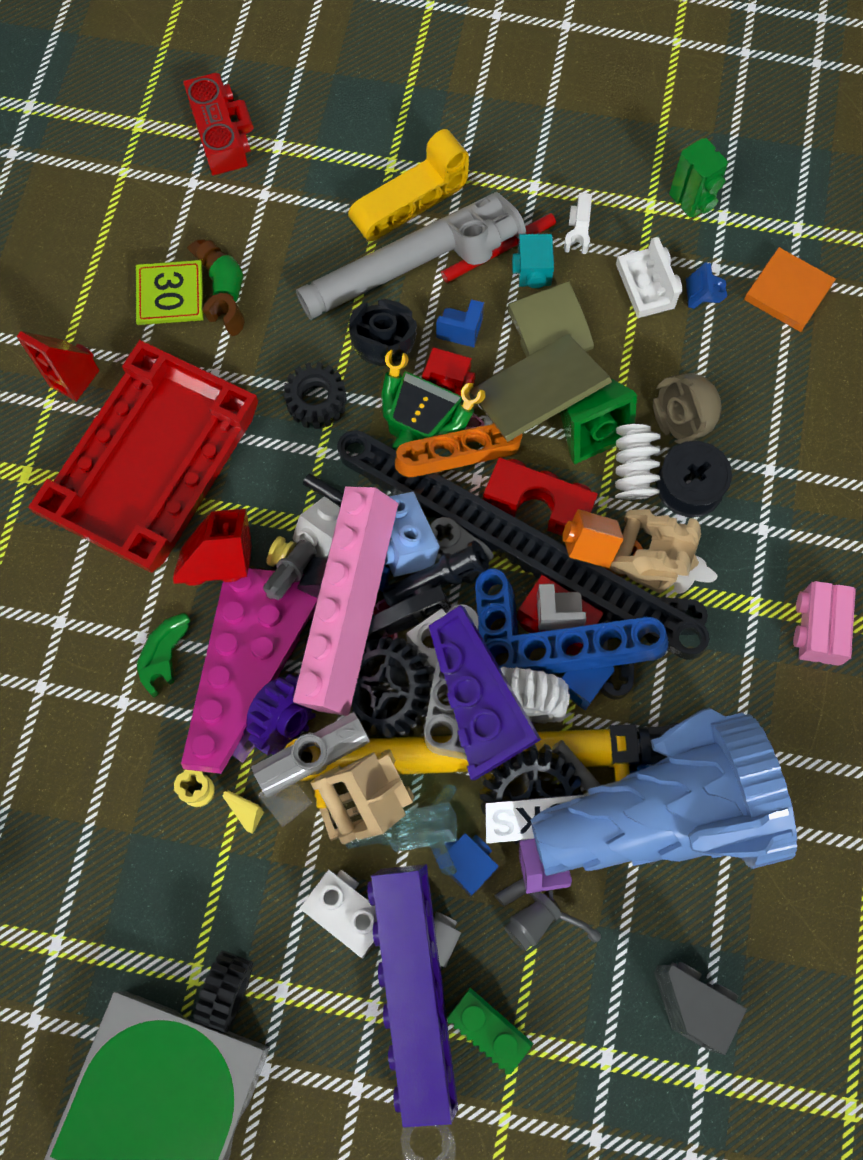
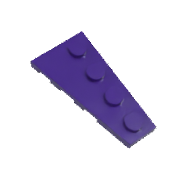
M460 605L430 624L429 629L440 670L444 674L447 684L449 703L454 710L459 731L457 732L461 747H464L469 765L467 769L470 780H476L537 743L541 738L468 612Z

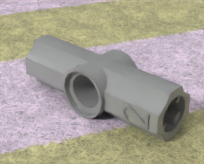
M353 712L313 734L300 736L293 745L257 763L251 769L259 786L268 798L309 775L321 773L326 769L327 765L370 743L359 719ZM316 746L321 749V755L317 761L305 763L301 760V754L307 747Z

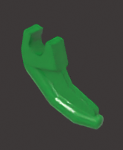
M186 613L165 619L149 634L136 664L140 682L153 698L159 694L154 688V681L157 678L163 677L169 685L175 682L171 662L172 649L189 630L188 623H190V618Z

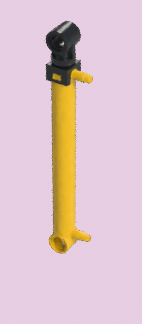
M680 722L664 726H641L637 728L636 724H612L608 728L537 731L541 740L535 743L539 751L544 744L552 748L557 742L563 740L584 766L608 765V768H614L615 781H620L630 774L629 767H634L637 763L656 764L667 758V756L653 751L651 740L661 737L667 730ZM452 735L431 737L435 742L445 743L452 738ZM425 736L368 738L370 743L327 765L326 769L321 773L309 775L300 781L315 779L337 766L344 768L373 752L378 758L382 755V752L388 749L391 750L396 760L394 766L398 774L468 771L467 766L469 765L468 761L464 759L432 753L426 746ZM294 739L291 742H289L285 748L293 745L295 740L297 739ZM310 746L304 750L313 755L311 763L317 761L321 755V749L316 746ZM318 789L315 790L317 808H327Z

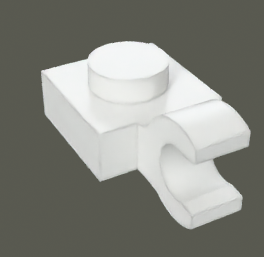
M579 193L577 206H571L569 226H574V229L568 232L565 237V252L569 253L570 246L574 242L582 245V254L588 252L590 243L588 228L592 194Z

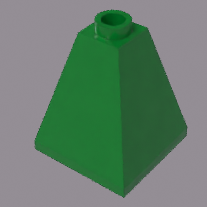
M611 379L612 382L560 412L570 457L574 465L615 447L616 440L623 437L617 434L616 428L622 425L635 424L637 394L634 390Z

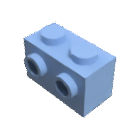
M414 492L389 496L399 504L385 564L389 565L394 577L421 571L433 566L440 546Z

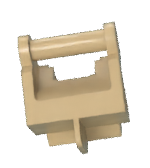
M650 509L629 510L626 512L624 518L626 526L622 534L624 540L609 568L611 571L618 574H626L629 579L661 594L676 582L678 575L689 576V572L698 566L699 561L695 553L701 537V529L696 519L690 518L686 525L678 524L676 518H670L668 515L655 516ZM643 528L645 533L652 536L649 550L639 549L636 550L634 556H630L639 529Z
M390 749L382 752V755L378 758L373 752L344 768L337 766L310 782L313 789H318L335 821L341 833L338 838L342 844L349 843L355 839L360 840L384 834L406 815L403 807L413 803L415 797L410 787L404 786L394 766L396 760ZM345 783L363 821L356 825L353 824L333 784Z

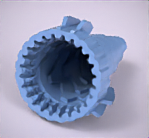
M711 708L697 712L667 730L661 737L651 740L653 751L667 756V758L646 769L629 774L620 781L588 789V796L547 808L531 819L535 843L546 876L584 867L586 871H593L632 861L633 866L660 860L680 862L705 855L712 856V858L722 856L739 857L745 861L748 867L754 869L792 859L796 855L795 852H797V831L791 799L780 764L766 733L760 727L759 722L750 714L745 715L741 712L725 717Z

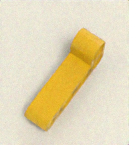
M442 129L430 138L427 143V159L358 199L350 207L348 216L366 240L374 241L453 195L465 185L468 179L469 154L448 129Z

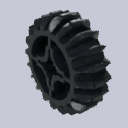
M382 637L379 641L370 640L367 641V648L364 649L351 707H353L351 713L354 712L364 730H370L373 736H382L384 734L386 738L396 737L398 733L400 735H407L411 732V727L418 728L422 725L420 716H427L428 707L426 703H429L430 688H432L433 681L429 680V675L433 674L435 668L433 666H424L429 656L425 653H418L419 646L413 643L407 644L403 638H395L393 640L391 637ZM385 659V663L380 665L378 673L375 676H371L374 668ZM405 672L408 674L409 683L406 680ZM379 682L390 684L391 688L397 689L399 692L387 690V686L381 685ZM402 698H407L404 707L391 717L392 711L397 709L399 701Z
M533 744L527 748V751L520 752L491 770L492 774L482 776L481 780L485 786L479 790L480 799L483 800L480 805L482 813L486 815V803L527 800L526 798L530 800L583 795L579 788L582 785L581 778L573 775L576 768L572 762L564 764L566 757L561 751L552 754L551 747L546 744L538 751L536 745ZM538 771L552 774L559 779V784H551L550 781L541 780ZM520 840L512 841V842H514V843L517 845V843H518Z

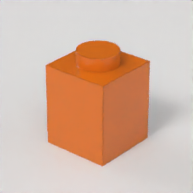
M580 509L577 510L573 521H568L565 525L562 537L566 544L569 558L610 568L624 540L617 520Z

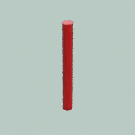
M549 213L525 226L526 234H539L556 225L554 215ZM513 236L501 242L500 247L492 250V257L489 260L517 246L519 238ZM461 260L441 271L443 280L448 283L482 264L472 265Z

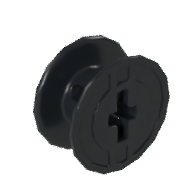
M702 441L683 442L673 447L666 455L663 466L658 473L660 480L656 481V487L660 490L658 496L662 503L673 513L687 518L702 517L715 510L722 501L723 495L729 489L732 480L731 465L724 453L712 444ZM687 479L692 480L689 484L686 483Z

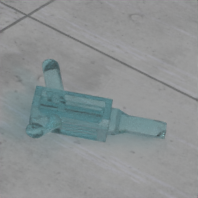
M453 785L444 786L431 806L406 810V815L384 834L360 840L355 839L346 843V847L351 849L379 843L390 845L395 852L430 846L441 872L445 875L455 874L457 870L445 843L456 841L457 815L449 803L457 788Z

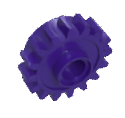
M288 674L286 679L279 677L272 680L257 693L249 707L246 730L251 735L248 740L254 744V747L268 756L280 752L281 749L284 750L289 742L300 737L302 731H308V720L315 718L316 714L312 712V709L293 702L299 676L294 677Z

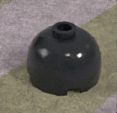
M379 299L378 305L368 306V302L359 305L353 310L349 319L352 347L361 359L370 364L387 366L385 356L390 350H393L391 357L393 364L401 362L402 354L406 353L408 355L412 351L417 335V322L412 318V311L400 302L388 299Z

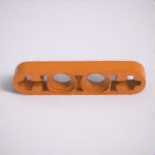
M490 424L406 442L397 448L395 468L403 476L417 477L498 459L499 457L511 456L519 450L523 434L507 442L496 426ZM478 442L484 448L480 450L471 449L466 443ZM439 448L447 449L452 455L448 457L439 456L435 453V450Z

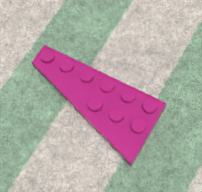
M249 568L247 577L234 582L222 583L181 765L184 770L220 774L223 772L244 736L243 731L247 726V713L253 699L266 684L278 678L299 642L302 630L308 620L314 616L318 598L298 590L297 587L300 581L294 582L280 600L269 599L266 596L267 593L263 590L264 584L275 571Z

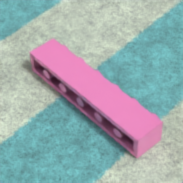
M345 486L293 698L294 703L318 712L347 716L350 713L399 504L376 487Z

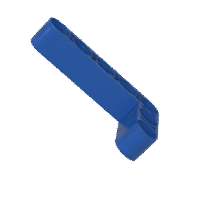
M488 569L479 574L476 579L475 590L479 633L494 659L501 653H509L507 662L499 666V668L518 667L519 669H531L533 671H544L546 674H555L654 661L664 656L668 650L669 641L664 625L653 617L518 635L515 593L505 574L498 569ZM497 584L503 585L498 594L488 595V591L492 586ZM496 619H506L501 629L491 630V625ZM647 633H656L660 636L658 642L650 646L641 644L640 640ZM610 638H618L621 640V644L616 650L607 651L603 649L605 641ZM571 644H583V649L578 655L569 656L566 654V650ZM537 648L546 649L542 659L538 661L529 660L533 650Z

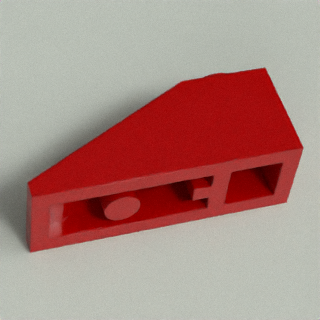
M20 331L16 336L49 387L76 402L100 371L93 360L94 354L81 344L74 346L63 339Z

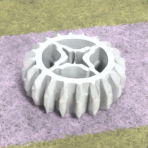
M518 667L500 668L532 724H545L565 718L570 694H568L569 685L562 678L556 677L554 674H546L544 671L519 669Z

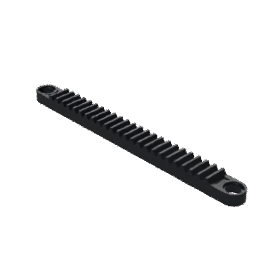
M354 430L346 432L340 437L337 443V450L342 463L368 478L372 484H378L382 490H389L393 496L414 492L421 509L429 517L451 518L473 537L482 541L491 551H495L499 557L507 558L513 565L518 564L523 571H530L537 579L543 575L569 592H579L582 600L603 612L612 622L643 617L658 619L664 625L668 637L669 646L667 651L686 660H693L705 652L710 640L709 632L706 626L698 620L602 566L569 558L565 545L437 473L417 477L403 476L395 468L396 450L368 434ZM352 443H360L365 447L364 451L358 456H350L346 453L347 447ZM685 631H692L698 635L700 644L695 648L684 647L679 640V635ZM647 633L643 636L650 644L658 642L660 638L656 633Z

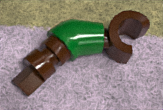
M205 239L195 240L187 248L198 260L202 261V264L209 271L210 278L213 280V296L204 304L202 311L209 322H216L221 314L227 313L223 317L225 328L231 336H236L242 331L245 324L244 316L235 303L238 300L244 278L242 269L231 255L221 252V249L213 241H206Z

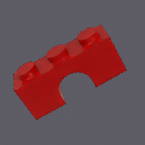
M499 457L484 491L483 500L513 517L516 516L519 507L525 501L532 499L543 501L551 510L547 531L563 536L565 525L568 521H573L578 509L592 512L598 493L592 492L584 484H571L560 480L558 476L549 471L538 472L527 468L519 460H506Z

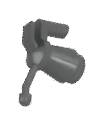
M523 878L494 895L502 906L505 907L526 894ZM553 890L546 891L549 894V898L541 892L528 893L535 902L510 918V923L504 927L510 938L523 951L528 950L531 946H536L552 921L556 922L558 919H562L585 930L592 942H599L601 939V934L597 929L593 930L587 923L561 912L558 904L553 899Z

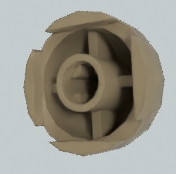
M686 373L668 377L658 384L656 389H661L659 397L653 399L655 419L665 435L671 432L678 439L674 442L681 444L687 441L699 440L713 431L721 417L722 405L720 395L709 379L695 373Z

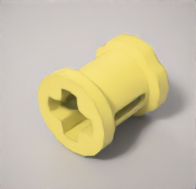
M185 770L176 777L174 791L188 805L202 807L212 800L215 786L213 781L207 775H204L202 771ZM197 781L202 785L201 790H195L191 794L187 791L188 786H194Z

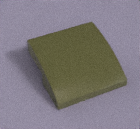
M570 282L508 304V312L521 337L520 345L526 357L571 333L575 337L574 340L585 352L594 349L588 324Z

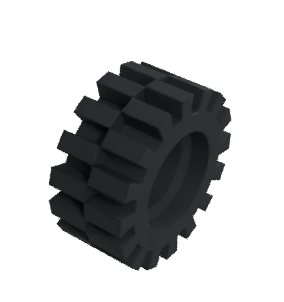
M311 362L305 363L306 370L304 371L298 366L295 368L296 376L290 373L287 377L288 383L284 384V397L290 416L293 415V419L297 423L302 421L303 427L309 428V424L313 423L314 429H320L319 423L324 422L325 427L331 426L330 419L333 418L337 422L340 419L339 412L344 413L346 409L347 397L341 375L338 371L334 373V369L330 365L324 370L323 363L317 362L316 368H312ZM323 387L328 391V398L323 403L310 405L303 400V394L309 388Z
M223 950L218 954L215 963L213 962L210 968V974L205 979L204 988L201 989L200 1000L197 1002V1010L194 1014L195 1023L222 1033L229 1031L236 1014L239 1012L240 1004L244 1000L245 991L248 988L249 979L253 971V961Z

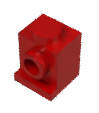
M433 347L422 379L461 396L462 387L465 384L474 383L476 373L471 372L472 358Z

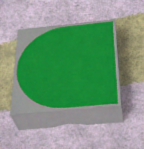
M114 992L44 1160H229L236 1127L251 1101L270 1047L230 1031L222 1033L195 1023L176 1010L130 992Z

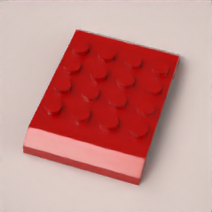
M139 340L122 365L125 374L54 481L46 479L28 508L32 513L153 573L166 561L251 424L258 399L257 395Z

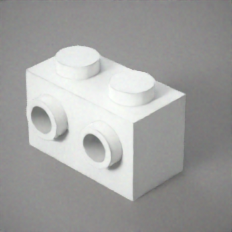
M328 870L299 909L358 956L365 958L374 945L373 923L377 921L375 905L371 906L369 899L364 898L355 891L359 883L343 870H340L337 876Z

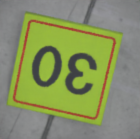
M201 260L136 265L137 325L204 320L202 311L203 278Z

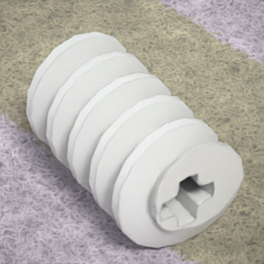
M627 424L617 427V434L623 437L616 440V447L623 451L616 454V461L622 463V465L616 467V474L623 478L617 480L615 486L624 492L615 495V498L636 500L647 499L659 494L660 490L650 487V483L660 480V476L650 473V469L659 467L660 462L650 459V455L660 453V448L650 445V442L660 439V434L651 432V426L643 424Z

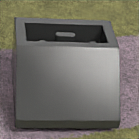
M682 962L658 965L654 973L672 1030L708 1051L726 1055L747 1008L736 1003L738 995L716 983L714 986L709 983H702L699 981L702 974Z

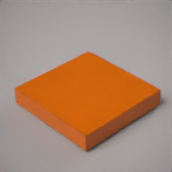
M779 247L746 294L744 300L802 332L834 284L836 278Z

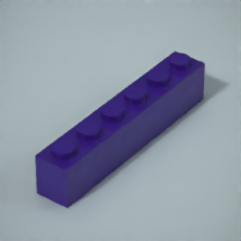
M427 864L380 869L371 876L372 881L368 882V899L371 906L375 905L377 921L373 923V940L375 946H380L382 962L378 965V980L380 987H385L387 1003L383 1007V1021L385 1028L391 1030L392 1045L389 1046L388 1061L391 1071L396 1070L397 1086H395L393 1094L395 1111L397 1113L401 1112L403 1128L452 1124L458 1111V1102Z

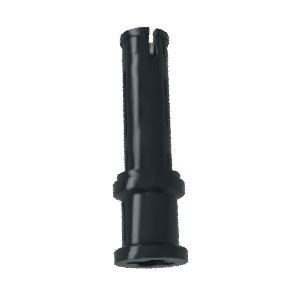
M473 540L463 550L454 554H443L439 562L433 566L384 587V599L392 607L414 597L413 592L425 585L433 584L435 588L447 583L459 584L462 582V578L476 571H487L489 569L488 558L482 546Z

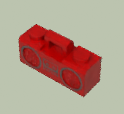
M212 73L183 81L212 176L247 167L248 163L245 153L251 152L246 133L251 132L254 127L245 101H234L230 84L223 85L219 73ZM237 115L238 121L231 122L230 118Z

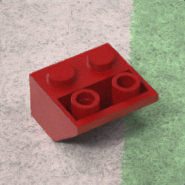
M246 508L212 511L181 547L173 574L174 584L185 583L189 586H195L205 581L221 580L223 582H234L247 577L252 542Z

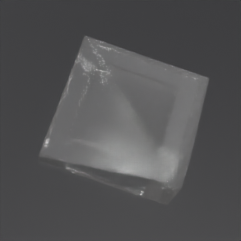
M297 783L268 798L263 791L258 794V797L282 827L312 804L311 800Z

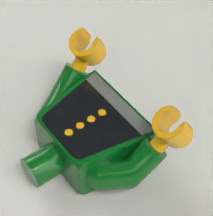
M390 350L385 356V362L390 368V372L385 374L381 402L383 418L388 422L389 433L397 437L392 449L397 451V448L406 442L465 430L474 413L473 405L479 404L485 399V391L480 390L477 397L472 400L469 393L474 383L465 384L462 387L460 396L405 371L402 376L399 374L400 369L407 366L408 356L406 353H403L401 364L396 366L391 358L393 350Z

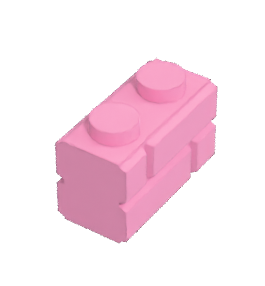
M815 581L811 582L804 592L800 591L796 602L797 613H802L801 626L798 625L796 627L793 639L794 647H799L798 658L800 660L839 666L851 659L856 591L854 587Z

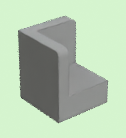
M539 584L537 592L539 631L585 625L586 612H582V599L579 592L555 593L554 584Z

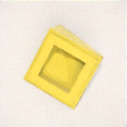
M229 790L225 791L222 795L245 830L253 834L264 813L263 809L258 804Z

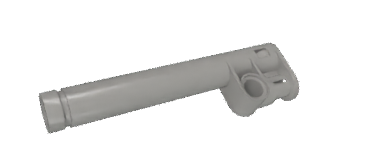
M494 192L312 281L310 285L306 284L296 289V294L305 314L311 320L321 315L323 311L327 312L451 250H454L468 264L478 265L485 263L492 257V250L501 246V242L513 236L519 238V234H526V227L519 211L500 193Z

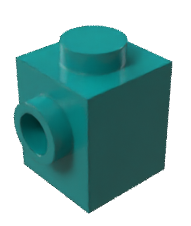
M519 234L518 253L512 255V273L518 274L519 287L541 288L543 286H551L554 272L552 234Z

